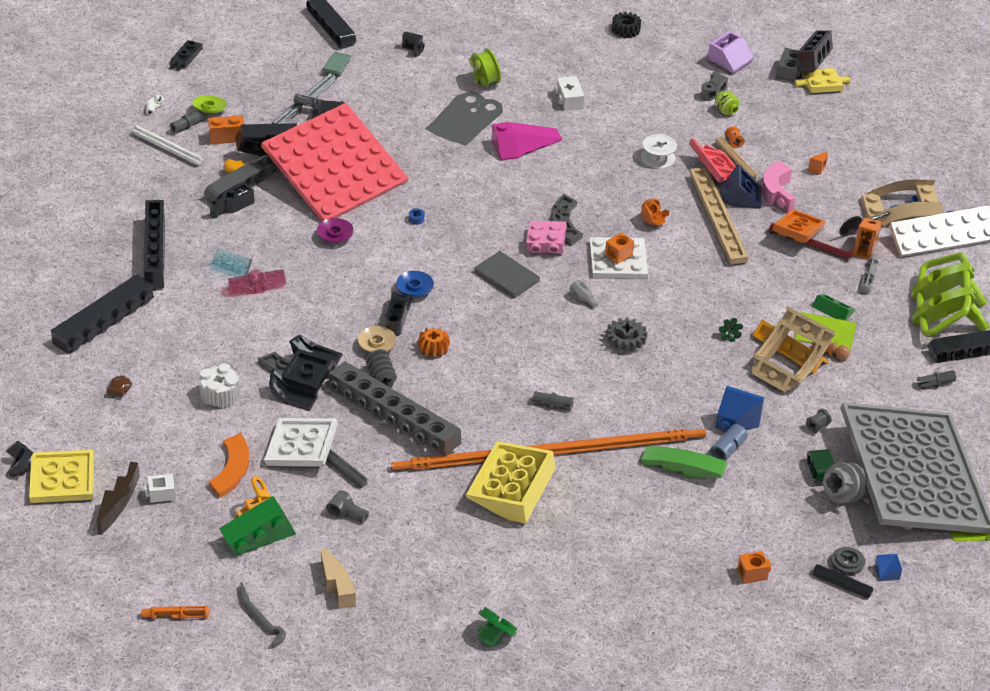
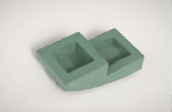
M334 52L326 62L323 72L341 74L344 72L345 65L350 62L351 55Z

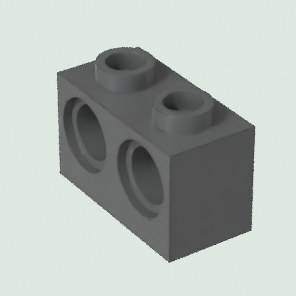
M785 47L777 67V79L795 82L797 77L801 76L802 71L799 70L798 59L799 50Z

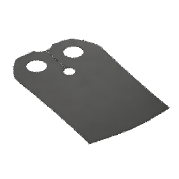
M474 92L459 94L425 129L446 140L467 145L502 114V103L493 99H485L481 94ZM473 96L476 98V101L470 103L465 98ZM493 104L496 108L494 110H487L485 106ZM475 108L477 111L472 112L470 109Z

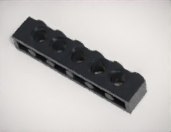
M145 200L144 279L153 285V289L164 288V200Z

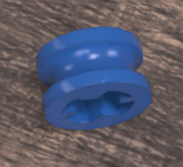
M414 208L409 211V222L411 224L419 225L425 221V212L422 209Z

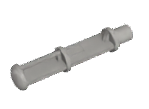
M872 254L867 262L870 270H865L860 287L861 292L864 294L871 292L879 263L877 254Z

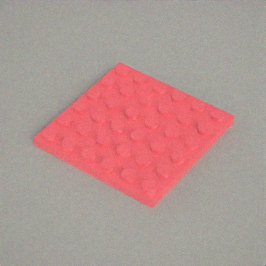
M347 103L262 142L261 145L321 222L326 219L337 218L406 183L409 179Z

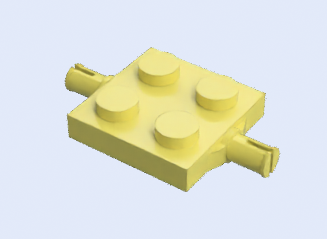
M825 68L810 73L802 71L804 80H795L794 84L795 87H807L811 93L843 91V83H850L851 78L850 76H838L834 68Z

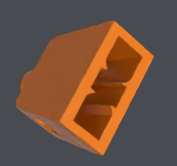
M869 218L863 219L858 228L853 256L867 260L871 258L878 242L881 222ZM869 243L867 248L864 247L862 244Z

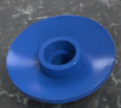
M408 271L398 277L396 286L404 295L412 294V297H420L432 291L434 282L427 273Z

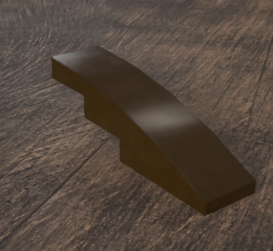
M130 462L126 477H117L114 491L105 490L96 520L98 534L102 535L116 521L129 502L140 476L138 462Z

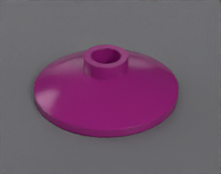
M330 218L318 225L317 234L326 242L340 243L352 237L353 226L347 220Z

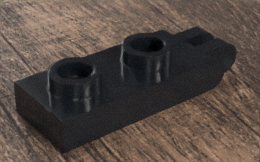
M187 40L171 58L170 68L175 69L176 67L178 71L182 68H187L203 49V44Z

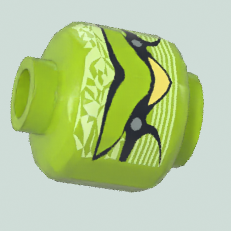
M721 91L715 97V107L723 115L728 116L738 111L740 100L731 91Z

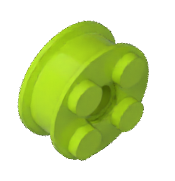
M485 48L482 53H472L469 63L473 68V78L476 83L480 82L484 88H487L493 82L500 83L501 71L493 52L489 48Z

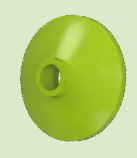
M213 95L198 96L192 101V105L196 110L208 115L221 112L227 107L224 99Z

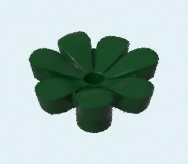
M731 318L730 321L725 319L723 321L724 326H720L718 329L719 332L723 333L721 335L723 340L728 338L730 342H734L735 336L737 338L741 337L742 333L739 330L743 329V325L737 323L736 318Z

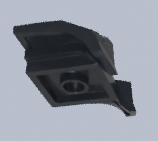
M297 335L289 340L294 354L282 376L275 370H271L269 386L272 394L284 403L310 411L318 398V390L331 368H336L343 354L318 345L302 335Z

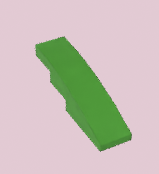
M647 446L641 458L643 465H661L663 471L682 472L686 478H722L727 467V461L702 453L669 447Z

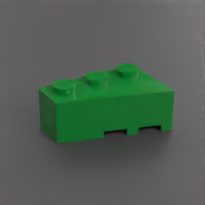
M271 496L219 528L235 556L296 535L274 496Z

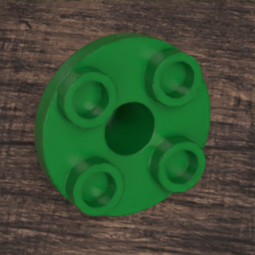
M484 607L483 610L480 609L478 614L487 620L484 626L478 629L480 641L494 647L496 644H500L501 636L504 632L513 637L516 636L518 628L504 618L501 621L498 620L500 617L487 607Z

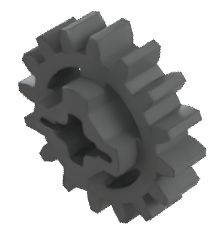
M628 317L625 320L618 318V322L612 320V324H608L606 329L607 342H611V347L618 346L617 350L624 348L625 352L628 349L635 351V347L641 349L647 340L646 326H642V322L636 323V319L631 321Z

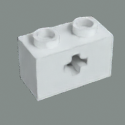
M577 76L557 78L554 92L555 95H558V103L562 105L563 110L584 109L585 95Z

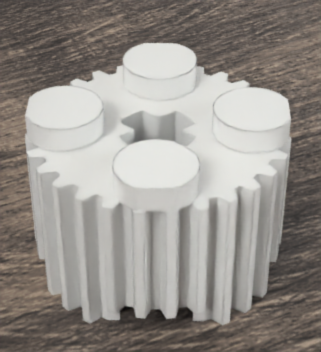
M225 363L220 364L219 367L215 366L201 371L199 385L200 398L203 404L213 405L214 407L218 406L222 409L224 407L228 408V406L231 407L240 394L238 373L230 369V365Z

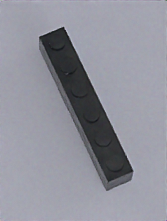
M136 274L51 329L52 343L67 354L77 350L81 345L92 340L116 322L121 321L125 316L136 311L143 304L150 302L154 298L153 285Z

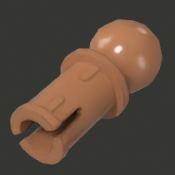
M830 342L825 351L829 353V356H832L834 353L839 360H846L850 356L849 348L844 345L837 347V342Z

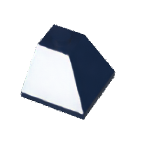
M738 164L722 185V197L725 202H729L734 207L761 208V185Z

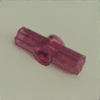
M254 269L245 276L227 279L230 294L246 291L259 294L265 292L267 288L286 285L284 269L263 273L261 270Z

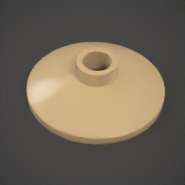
M372 326L364 329L359 334L358 344L369 353L377 349H384L388 352L396 345V335L386 327Z

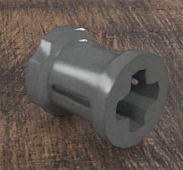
M821 408L817 411L816 415L806 419V426L812 432L817 433L821 427L832 422V417L827 410Z

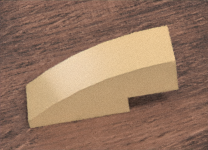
M321 548V566L327 594L336 593L339 609L356 607V593L348 572L326 548Z

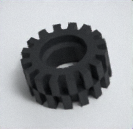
M619 12V14L613 16L612 32L615 35H618L620 38L621 36H624L623 38H632V36L636 37V35H639L641 19L637 14L632 15V12H629V14L624 12L622 14V12Z

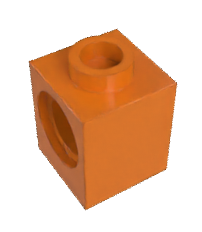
M622 232L606 241L605 256L616 264L621 263L633 255L634 240Z
M763 551L739 555L737 570L743 584L768 580L771 562L769 559H766Z

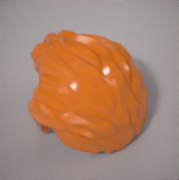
M656 198L647 199L641 205V218L651 226L664 224L665 218L670 214L666 209L660 211V202Z

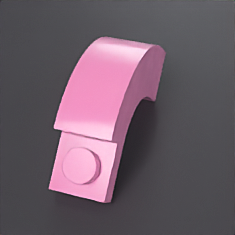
M778 161L769 166L764 173L762 196L768 205L773 206L777 204L779 208L788 213L794 209L795 197L783 189L782 186L790 183L792 169L782 161Z

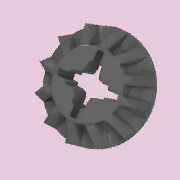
M841 547L832 554V566L837 567L838 572L845 571L846 575L849 572L855 575L857 571H862L865 565L863 554L855 548ZM851 559H852V562H851V563H850V562L844 563V561H848V560H851Z

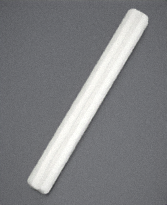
M138 125L134 126L132 130L134 135L196 166H200L203 162L201 156Z

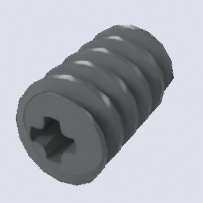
M384 349L370 352L365 358L370 376L392 388L397 375L389 353Z

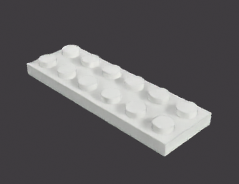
M989 206L898 221L891 223L889 228L900 257L990 242Z

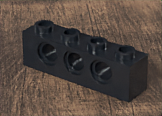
M816 30L798 51L800 71L814 72L833 50L832 30Z

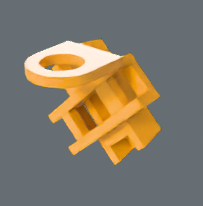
M258 476L251 478V484L256 497L250 500L245 499L242 508L236 511L237 515H234V518L271 497L265 483ZM256 481L260 484L262 490L259 489V487L256 484Z

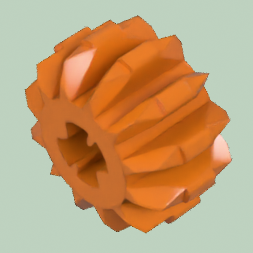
M425 328L424 332H420L417 340V346L421 354H426V357L433 355L434 359L436 355L442 357L444 353H447L450 345L447 331H442L441 328Z

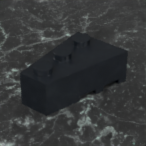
M297 123L241 124L235 137L237 151L261 157L263 155L268 156L261 147L262 142L296 127Z

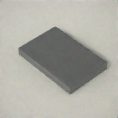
M498 251L474 267L476 274L513 298H516L540 282V276L501 251Z

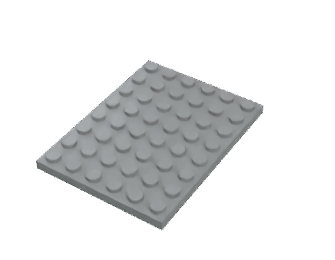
M842 403L840 409L859 465L865 472L866 485L880 525L990 534V512L951 413Z

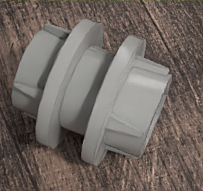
M855 463L833 464L827 469L822 482L828 498L836 503L858 502L867 491L866 474L863 468Z

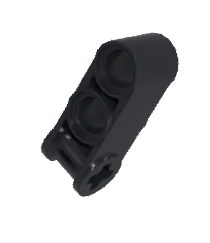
M393 291L385 315V327L392 330L397 337L402 333L408 310L411 307L412 294H396Z

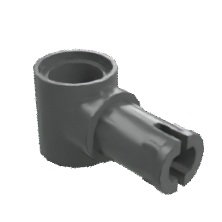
M339 490L326 505L330 515L337 518L342 515L350 516L364 523L369 516V511L356 506L351 495L343 490Z

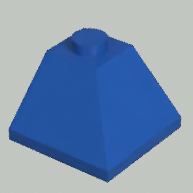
M726 386L717 413L715 428L724 432L733 424L741 425L746 431L758 428L760 426L765 397Z

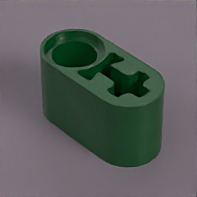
M829 449L807 452V464L813 479L816 480L814 481L815 483H822L827 469L834 464Z

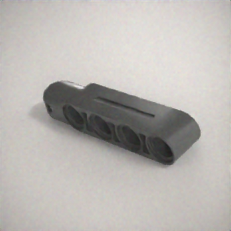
M263 155L208 185L204 191V196L210 201H216L222 198L223 192L243 182L252 188L264 181L268 175L274 173L278 167L269 156Z

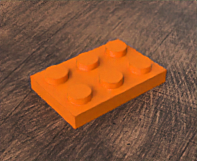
M792 209L774 224L773 231L778 232L780 236H789L797 242L806 243L824 228L826 221Z

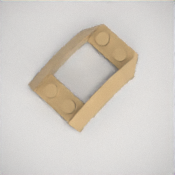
M911 179L897 181L862 195L861 202L866 218H872L890 211V215L876 220L881 222L883 227H887V225L893 222L942 214L943 202L938 200L934 188L935 180ZM915 190L918 202L906 203L884 210L880 196L897 191Z
M788 306L783 318L779 320L766 342L752 355V374L783 392L800 384L808 376L823 356L836 333ZM790 330L817 344L807 361L795 375L768 361L784 342Z

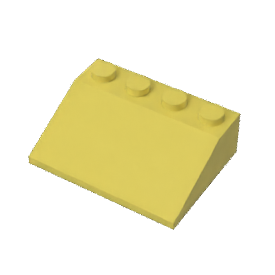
M496 441L469 488L466 498L506 520L526 524L555 471L553 451Z

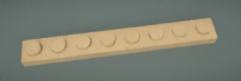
M708 168L690 169V177L729 263L748 262V255L714 181L707 170Z

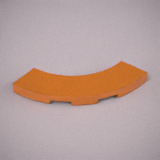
M241 433L223 440V445L229 455L228 462L219 475L209 480V487L219 498L235 489L239 485V481L247 473L249 448Z

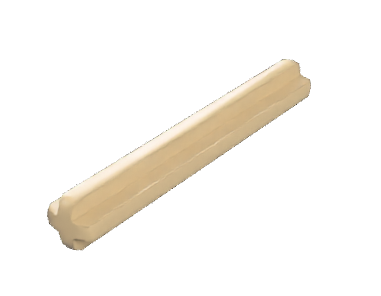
M720 136L715 139L717 147L727 154L735 166L740 164L755 180L757 179V173L723 137Z

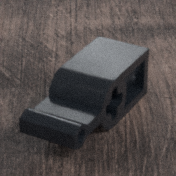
M243 182L223 192L222 198L210 202L211 217L215 219L225 212L235 213L254 204V189Z

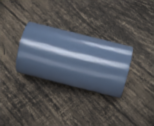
M733 424L710 448L711 456L726 461L748 438L745 428L739 424Z

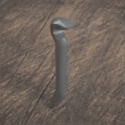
M240 582L242 605L266 632L278 634L272 642V649L277 647L286 638L285 630L279 626H273L250 601L243 583Z

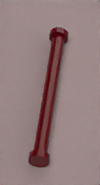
M771 223L768 233L778 234V232L773 231L775 223ZM810 239L806 243L804 242L806 245L845 258V261L848 262L853 254L850 250L847 252L814 239Z

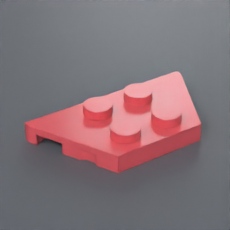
M691 138L688 143L698 155L700 161L708 168V172L718 182H725L736 167L727 154L707 144L702 147L694 138Z

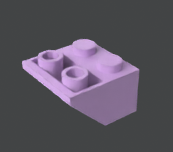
M730 30L709 44L708 60L731 73H735L754 59L744 38Z

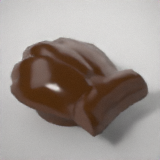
M124 375L112 378L107 394L123 397L124 393L132 386L131 380Z

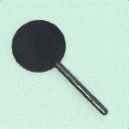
M888 211L869 219L877 220L890 215L891 212ZM860 216L849 218L840 227L839 234L842 237L854 234L863 219Z

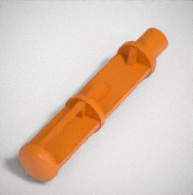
M207 605L153 606L150 609H141V617H150L151 619H155L157 616H172V618L181 619L208 618L210 613ZM186 615H204V616H186Z

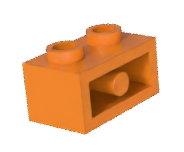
M243 115L208 118L210 144L236 143V134L241 124H244Z

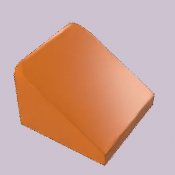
M828 152L811 157L808 171L821 175L827 164Z

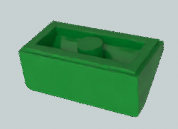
M826 294L817 295L812 305L813 308L835 319L845 321L855 312L854 308Z

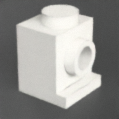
M173 474L148 476V485H144L145 496L146 498L150 497L151 503L170 500L171 502H176Z

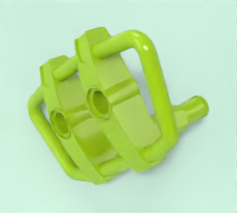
M962 252L928 260L919 269L918 283L911 289V297L917 304V309L912 313V322L916 326H920L921 332L925 337L935 336L964 316L973 322L980 332L987 330L989 327V323L978 309V307H982L987 303V298L972 279L975 277L974 268ZM957 260L961 261L959 264L936 269L926 276V272L930 267ZM958 285H960V286L962 287V288H957V289L950 290V289H952V288H954V287H956V286H958ZM955 313L932 329H928L929 323Z

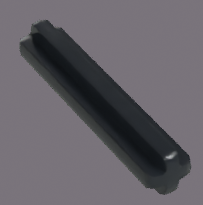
M816 564L813 569L814 576L867 599L873 593L874 588L827 567Z

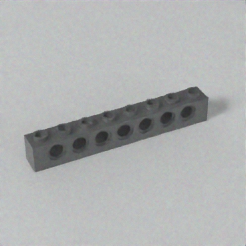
M346 361L329 372V385L333 391H337L377 417L382 418L419 442L429 446L434 451L446 456L462 444L461 429Z

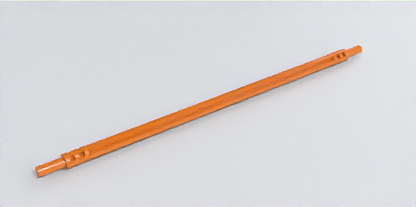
M686 429L530 445L527 447L553 451L554 455L687 441L688 438L706 437V429L688 431ZM491 450L411 458L409 461L391 462V469L412 468V470L484 463Z

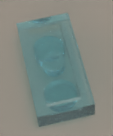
M217 248L211 265L247 277L253 259Z

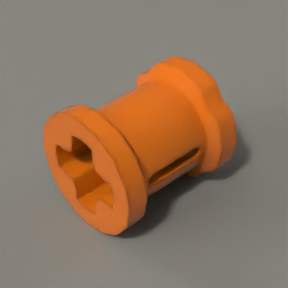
M735 126L727 128L724 135L729 139L732 148H739L744 144L745 139L739 134L740 131Z

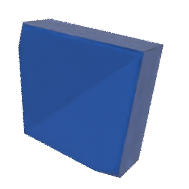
M877 555L874 566L879 581L900 580L902 567L898 555Z

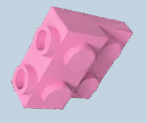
M530 221L526 242L527 252L564 253L566 222Z

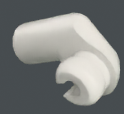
M156 95L147 101L146 115L153 116L154 110L162 106L164 98L161 95Z

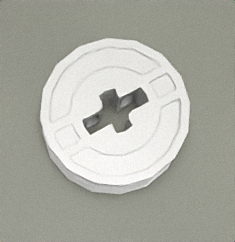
M653 134L643 140L642 145L645 151L642 153L641 158L646 165L653 168H667L675 162L673 152L676 151L677 144L674 139L667 135Z

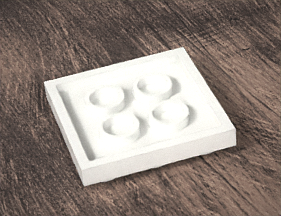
M590 237L592 278H648L644 238H631L634 240L633 255L616 264L605 256L606 241L610 238Z
M279 418L264 459L266 466L324 467L337 429V419Z

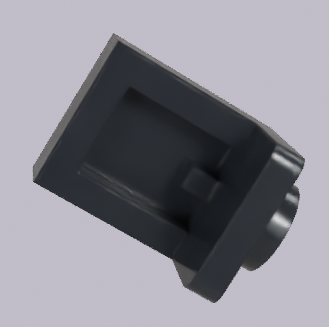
M404 31L402 34V48L414 50V57H418L425 47L423 35Z
M20 441L14 442L6 450L8 454L15 458L7 473L15 477L19 473L23 474L30 466L28 461L34 452Z

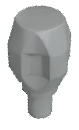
M576 280L571 284L570 291L578 301L589 304L593 309L599 305L593 299L590 288L584 282Z

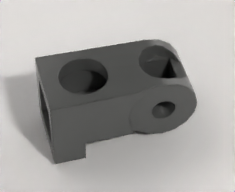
M714 71L709 82L702 84L701 98L705 101L714 100L719 92L727 89L728 77Z

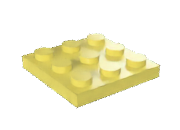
M94 449L35 452L32 454L30 503L93 500Z

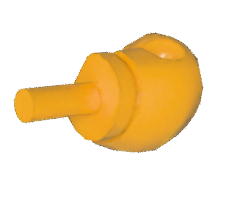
M228 159L224 162L223 168L229 174L245 164L241 160L234 161Z

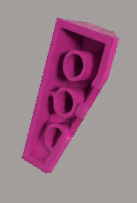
M513 122L492 124L491 141L501 161L518 159L527 152L533 153L537 148L547 147L562 141L557 128Z

